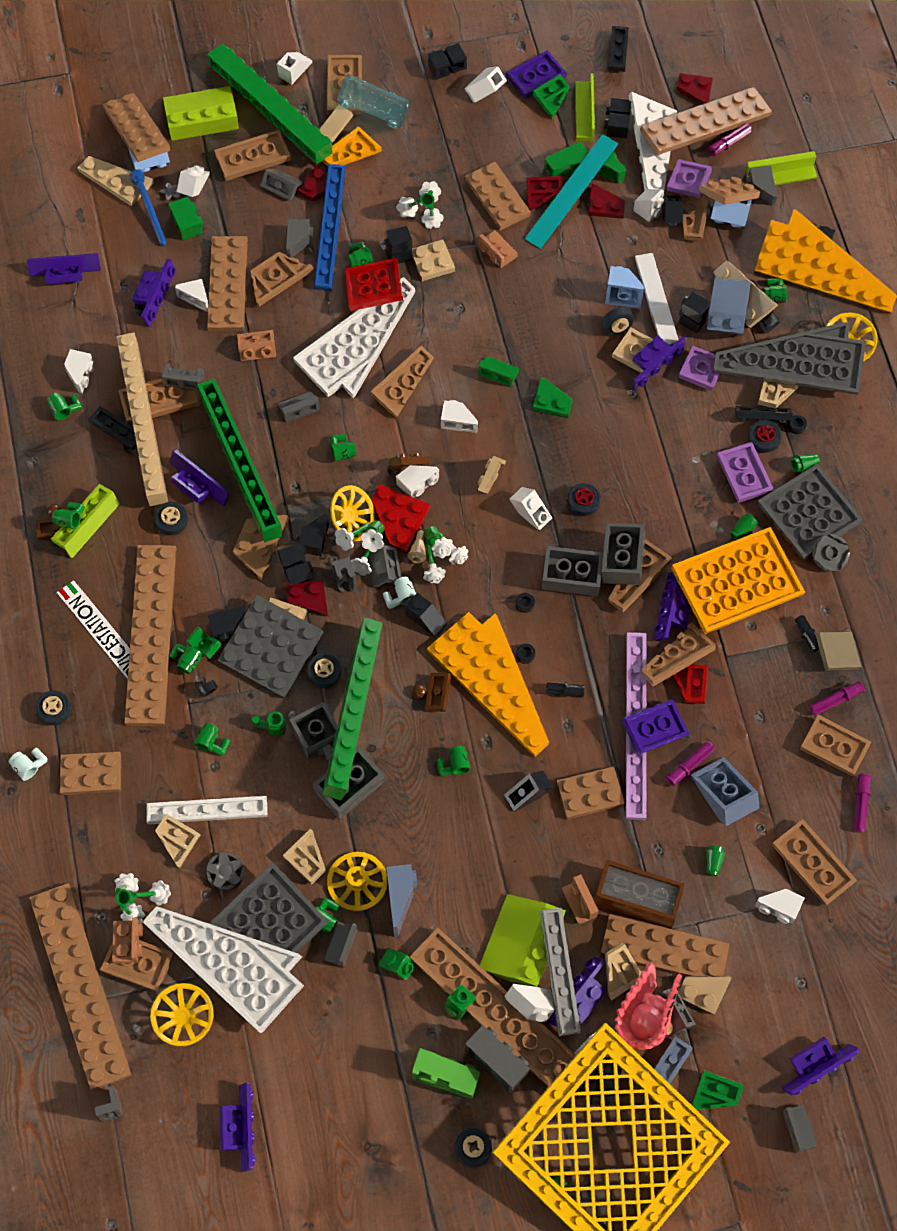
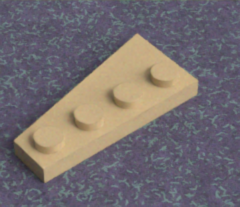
M88 156L78 167L80 173L130 206H133L141 197L137 185L131 181L129 176L132 171ZM145 176L144 185L146 190H148L154 184V180Z
M725 261L713 272L717 278L751 282L745 323L748 327L752 328L778 306L729 261Z

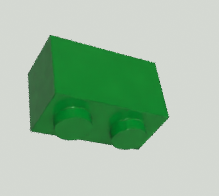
M189 197L168 203L171 216L182 240L203 234L201 227L204 226L201 216H197L196 205L194 202L191 203Z

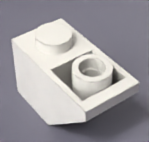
M287 52L277 63L278 77L292 85L309 67L312 60L299 52Z
M498 66L490 67L477 76L465 90L473 103L495 92L507 80Z
M194 166L181 171L177 192L191 197L199 195L209 176V172L204 171V168L200 166Z
M645 190L635 200L633 211L648 222L659 217L662 212L661 206L664 202V190Z
M70 349L64 365L78 393L82 394L84 388L88 386L89 374L93 372L95 362H93L91 354Z
M410 465L396 476V485L406 495L418 497L424 492L425 488L429 485H434L438 481L439 469L432 466Z
M521 487L510 498L517 512L536 529L541 530L552 519V516L535 490Z
M784 889L759 897L755 907L763 914L776 916L782 923L792 924L805 897Z

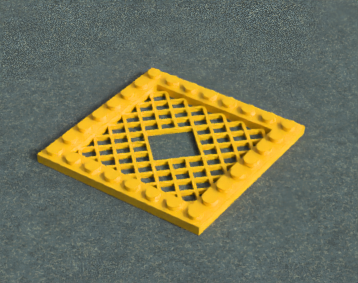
M604 1023L492 1153L572 1231H605L597 1223L601 1221H607L608 1231H612L611 1221L622 1220L623 1231H658L730 1141L607 1023ZM607 1055L611 1060H603V1058ZM602 1063H613L614 1075H603ZM598 1065L599 1076H589ZM617 1065H618L627 1075H618ZM614 1078L615 1091H604L603 1079ZM618 1078H629V1090L618 1089ZM588 1079H599L600 1091L589 1092ZM585 1080V1092H575ZM633 1081L643 1090H633ZM629 1093L630 1106H619V1094ZM633 1093H644L645 1105H634ZM600 1094L601 1107H590L589 1095ZM604 1094H615V1106L605 1107ZM575 1095H585V1108H575ZM648 1095H649L658 1105H649ZM571 1097V1108H561ZM645 1108L646 1121H635L634 1109ZM649 1108H660V1120H650ZM616 1109V1122H606L605 1110ZM620 1109H630L631 1121L620 1122ZM590 1110H601L602 1123H591ZM571 1111L572 1124H561V1112ZM575 1111H586L587 1123L576 1124ZM664 1111L667 1112L673 1118V1120H664ZM557 1113V1124L547 1125ZM661 1123V1136H651L650 1124ZM665 1123H675L676 1135H665ZM631 1124L634 1168L593 1170L591 1126ZM635 1124H646L647 1136L636 1137ZM587 1126L588 1139H577L576 1127ZM680 1126L688 1135H680ZM561 1127H572L573 1140H562ZM546 1128H557L558 1140L547 1141ZM543 1129V1141H533ZM676 1138L677 1151H666V1139ZM680 1138H691L692 1150H681ZM651 1139H662V1151L652 1152ZM636 1140H647L648 1152H637ZM588 1142L589 1155H578L577 1143ZM558 1143L559 1156H548L547 1144ZM562 1143H573L574 1155L563 1156ZM533 1144H543L544 1157H533ZM527 1147L529 1150V1156L524 1152V1150ZM690 1153L682 1163L681 1154ZM667 1154H677L678 1166L667 1167ZM648 1155L649 1168H638L637 1156ZM652 1155H663V1167L653 1168ZM578 1158H589V1171L578 1170ZM559 1159L560 1172H549L548 1160ZM563 1159H574L575 1171L564 1172ZM533 1160H544L545 1172ZM664 1170V1183H654L653 1171ZM668 1170H676L668 1180ZM649 1171L650 1184H639L638 1172ZM623 1172H634L635 1184L624 1185ZM605 1173V1186H594V1174ZM609 1173H619L620 1185L609 1186ZM579 1174H590L589 1187H579ZM560 1175V1186L549 1176ZM564 1175H575V1187L564 1188ZM663 1186L654 1196V1187ZM639 1187H650V1200H640ZM620 1188L621 1201H610L609 1189ZM624 1188H635L636 1200L625 1201ZM605 1189L606 1202H595V1190ZM580 1190H591V1202L580 1203ZM565 1191H576V1202ZM640 1203H649L641 1212ZM621 1204L622 1217H611L610 1205ZM625 1204H636L637 1216L626 1217ZM606 1205L607 1218H596L595 1206ZM581 1206H591L592 1217ZM626 1220H635L627 1229Z

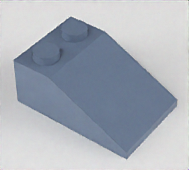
M715 278L707 332L743 336L751 282Z
M725 757L691 774V778L715 815L726 826L760 808L758 792Z
M411 864L387 867L394 937L399 936L414 896V888H417L416 870L412 871Z

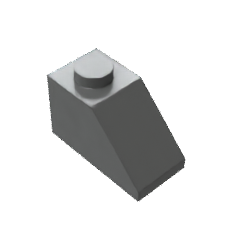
M771 166L750 168L749 174L746 175V184H751L760 191V199L769 205H775L778 196Z
M288 219L286 244L288 257H294L309 245L310 237H313V227H310L309 219Z

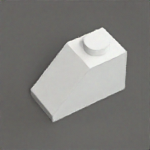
M444 400L441 428L477 433L478 421L466 406L455 400Z
M513 984L505 995V999L529 1020L547 1022L555 1011L551 989Z

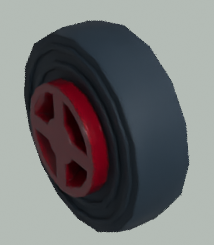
M767 420L758 421L753 424L748 435L749 443L752 442L755 449L763 453L772 452L777 449L782 438L781 430L777 424Z
M580 483L571 488L568 493L567 502L573 513L580 516H588L595 513L599 508L601 496L595 486L588 483Z

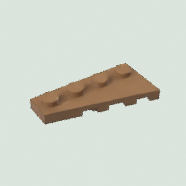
M703 193L701 198L680 194L684 202L685 240L702 241L710 197Z
M420 346L371 391L370 395L397 418L433 362L434 357L425 348Z
M645 539L641 585L616 584L608 598L609 603L624 613L672 562V557Z
M691 622L684 633L681 632L676 636V640L671 645L668 644L660 655H656L641 670V674L652 686H655L716 650L715 644Z

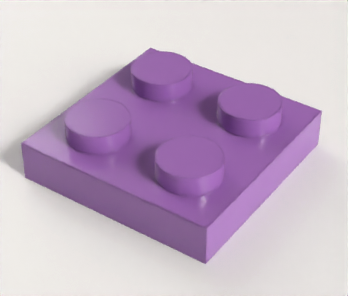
M678 159L667 185V191L701 198L702 193L699 192L700 185L707 183L712 167Z
M692 346L678 378L712 391L720 373L713 372L715 354Z

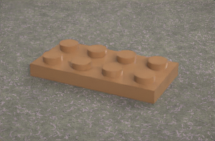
M328 55L327 115H331L338 105L349 110L353 115L362 114V55Z
M280 130L214 150L226 181L291 161V155Z
M496 162L465 176L466 182L500 230L531 215V211Z
M163 379L146 383L152 418L199 406L195 390L164 386ZM126 388L120 389L118 392L128 424H131L133 422Z
M803 819L772 843L776 851L825 907L857 881Z

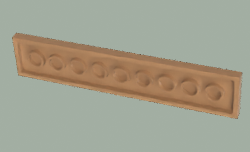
M138 545L125 711L126 726H165L176 546Z
M69 883L29 897L90 1090L94 1091L132 1076Z
M439 928L410 956L412 961L449 996L461 984L465 986L476 997L466 1012L481 1026L492 1028L498 1036L496 1038L502 1043L505 1041L513 1048V1054L517 1057L522 1056L529 1063L527 1066L530 1068L529 1071L546 1087L551 1085L576 1056L541 1022L525 1018L505 999L507 991Z

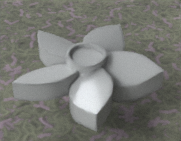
M167 183V189L160 190V193L166 194V200H169L172 196L175 198L180 197L179 192H177L178 185L172 186L170 183Z

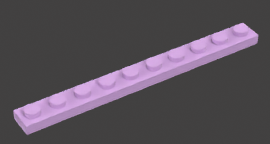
M627 632L626 717L646 710V679L641 674V670L646 666V633ZM626 731V820H646V753L637 754Z

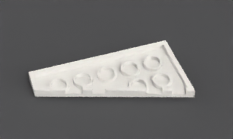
M631 92L629 94V101L632 102L631 113L634 115L635 120L634 131L637 149L640 150L639 161L643 167L644 190H664L670 151L657 155L641 133L640 128L642 125L677 114V110Z

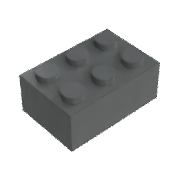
M606 523L601 571L603 583L641 585L645 524Z
M547 546L541 590L598 597L603 553Z
M356 747L348 788L342 800L322 795L327 772L313 783V790L340 820L385 782V777L371 759L359 747Z
M482 1025L465 1043V1052L508 1093L512 1094L528 1077L530 1068L527 1066L529 1063L522 1056L517 1057L513 1054V1048L504 1041L502 1043L496 1038L498 1036L492 1028H485Z

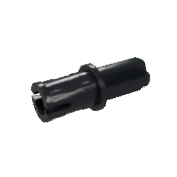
M804 615L798 616L795 619V623L802 633V639L806 640L811 652L818 651L819 645L815 629L811 628Z
M548 682L546 683L545 691L547 694L564 695V697L566 695L584 697L585 685L567 684V682L565 684Z

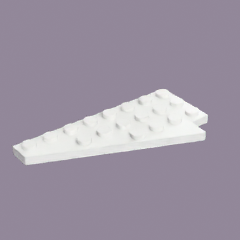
M404 277L401 278L402 301L359 309L293 357L294 362L327 397L331 396L341 387L352 398L358 393L415 293V288Z
M157 906L143 921L147 927L260 1033H263L304 986L289 972L302 958L298 953Z

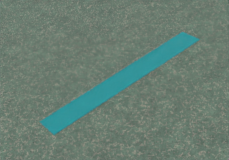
M604 134L601 135L525 239L540 249L543 247L617 147L618 143Z

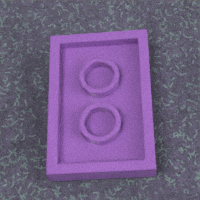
M752 442L718 452V460L738 503L773 492V486Z

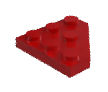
M379 484L371 499L379 521L384 525V532L390 547H394L407 554L417 535V531L420 529L430 509V504Z

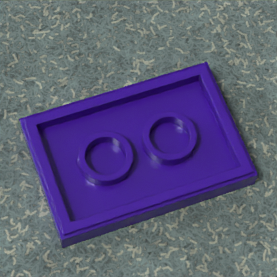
M548 50L506 72V77L524 99L532 96L533 90L558 75H561L563 78L567 77V72Z
M673 699L621 720L638 755L689 735Z

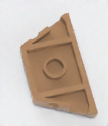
M278 252L250 270L258 307L314 271L311 264L307 266L300 263L296 258L288 257L286 254Z
M277 515L283 533L288 521V515ZM246 519L233 549V554L249 570L251 569L259 580H263L280 538L264 543L254 519Z

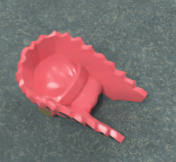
M648 962L645 970L641 971L640 978H636V985L631 986L630 992L626 994V1000L621 1002V1008L617 1010L618 1016L615 1019L616 1025L614 1028L618 1035L632 1048L651 1049L661 1044L665 1035L671 1033L673 1029L671 1024L672 1011L682 982V975L678 974L675 978L667 999L653 994L657 987L655 965Z

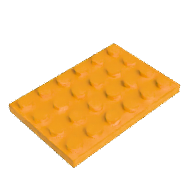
M771 527L671 566L704 634L800 597L805 593Z

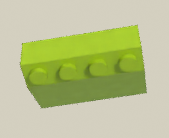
M230 86L163 98L171 141L239 129Z
M507 894L480 967L488 974L511 983L538 987L547 964L540 911L558 907ZM561 909L562 916L564 918L565 910Z

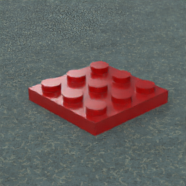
M397 258L345 269L350 311L403 300Z

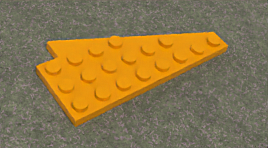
M794 209L789 225L771 220L754 272L774 278H781L783 281L884 312H892L897 295L801 213Z
M468 612L427 648V652L534 757L549 745L544 728L496 614L481 624Z

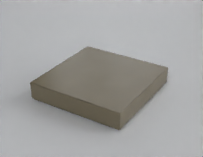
M819 632L816 635L825 671L858 670L861 668L852 632Z

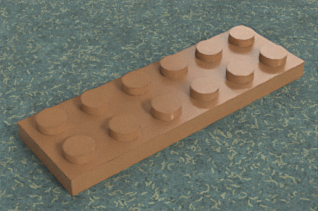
M134 93L102 104L105 113L137 162L170 151L168 142Z
M212 236L208 331H244L247 236Z
M609 914L600 955L605 956V953L624 943L636 964L646 966L650 962L655 965V969L683 976L723 977L730 944Z

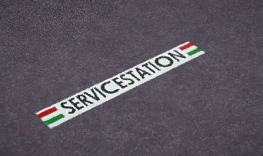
M72 581L57 592L58 595L128 679L130 648L76 582Z

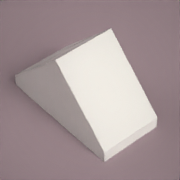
M202 279L176 285L175 290L178 298L208 312V301Z

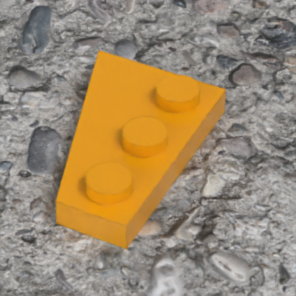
M358 126L332 146L333 153L322 161L327 166L328 164L346 165L382 152V147Z

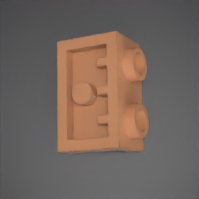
M496 230L486 237L483 234L479 236V248L482 252H486L490 256L491 261L500 268L517 258L518 253Z
M273 330L237 334L241 361L276 357Z
M582 875L574 877L573 883L562 887V892L577 924L580 925L596 918L598 909Z
M132 918L129 921H113V964L138 963V957L142 956V944H139V936L143 934V926L137 918Z

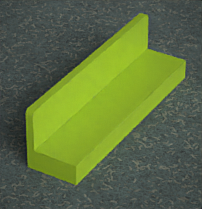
M591 73L590 81H575L576 141L593 142L594 139L593 73Z
M815 151L747 162L745 174H749L750 168L771 166L775 185L816 179L817 174L814 168L816 154Z
M101 484L82 503L85 509L80 515L81 519L78 528L61 527L51 538L53 543L65 549L71 558L77 554L120 504L114 492Z

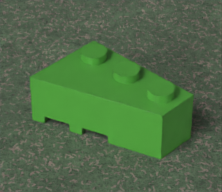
M422 1048L419 1049L412 1071V1080L469 1099H473L480 1077V1071L477 1070L476 1066L470 1064L463 1065L457 1063L455 1059L442 1057Z

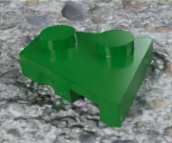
M558 75L533 90L532 95L552 119L569 92L570 86L561 75Z
M541 377L533 410L568 418L573 399Z
M703 1070L692 1106L696 1110L737 1106L744 1085Z

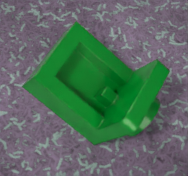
M199 627L186 640L189 646L199 650L208 659H211L222 645L217 639L206 635Z
M387 948L378 966L398 975L406 981L412 973L415 963L407 954Z
M461 984L447 998L444 1007L450 1016L460 1020L476 997Z

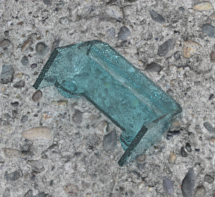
M346 74L337 101L341 102L340 106L350 109V106L389 122L388 126L394 129L402 128L412 103L408 99L349 74Z

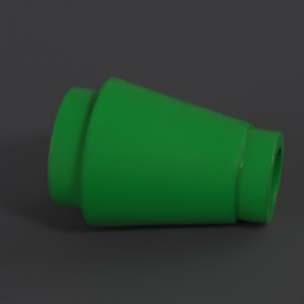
M817 454L796 455L791 459V467L795 473H803L820 463V458Z
M749 513L742 515L730 534L735 540H738L756 529L758 522Z
M708 845V850H706L707 875L718 876L726 854L723 847Z

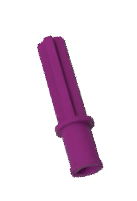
M745 123L726 137H721L718 142L709 146V152L714 150L710 154L716 156L721 151L728 150L732 144L752 132V126Z
M857 681L846 688L842 687L840 691L810 705V711L813 715H818L844 701H850L852 697L865 692V687L861 681Z
M705 742L682 764L679 763L678 767L666 776L668 783L675 787L685 776H689L690 772L715 750L714 745L711 742Z
M866 773L858 774V787L855 791L857 797L853 830L856 832H864L866 828L868 798L871 796L869 791L871 775Z

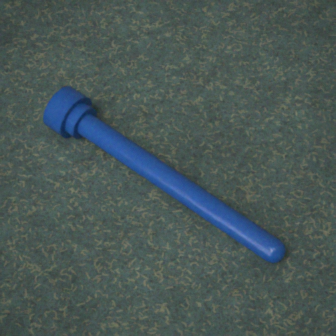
M141 169L134 170L129 176L131 181L137 185L160 245L164 246L166 245V239L145 188L144 173Z

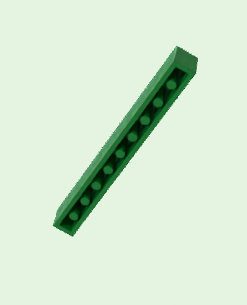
M221 44L207 54L209 65L312 161L318 164L333 153L331 139L328 136L325 137L317 126L314 127L306 116L303 117L295 106L292 107L284 96L281 97L273 86L270 87L263 77H259L255 70L247 66L241 57L236 56L231 48Z
M215 379L197 384L200 401L264 543L282 537L281 523Z
M365 617L358 629L322 795L342 800L348 788L382 628V622Z

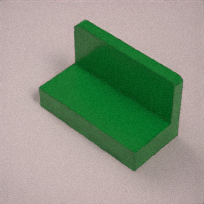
M486 356L484 361L481 360L478 365V375L512 387L519 373L518 367Z

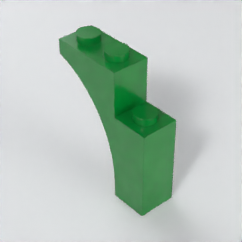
M580 141L546 157L544 169L549 176L563 177L573 174L590 151ZM613 151L597 174L608 177L619 184L624 181L626 169L622 163L620 164Z

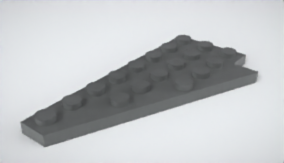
M845 322L716 352L713 372L858 395L866 341L848 338L850 322Z

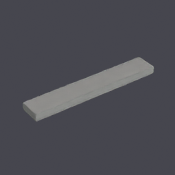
M561 908L541 910L540 917L559 1036L580 1034L581 1030Z

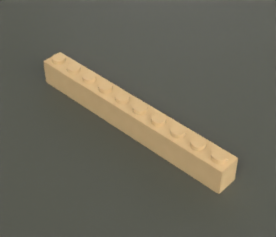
M135 332L117 336V342L146 496L150 506L168 502L138 342Z

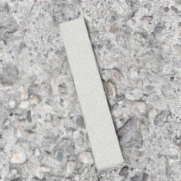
M653 253L635 256V261L644 286V292L657 336H660L672 346L678 341V337Z
M267 796L147 803V824H160L165 814L170 815L179 822L268 817Z

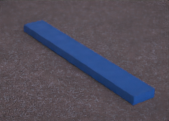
M328 164L314 289L332 291L346 170L345 165Z

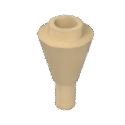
M422 530L417 531L416 540L408 554V559L417 564L426 560L423 541L424 531Z

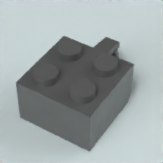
M323 702L289 719L291 729L308 760L318 755H325L329 762L337 723L326 703Z

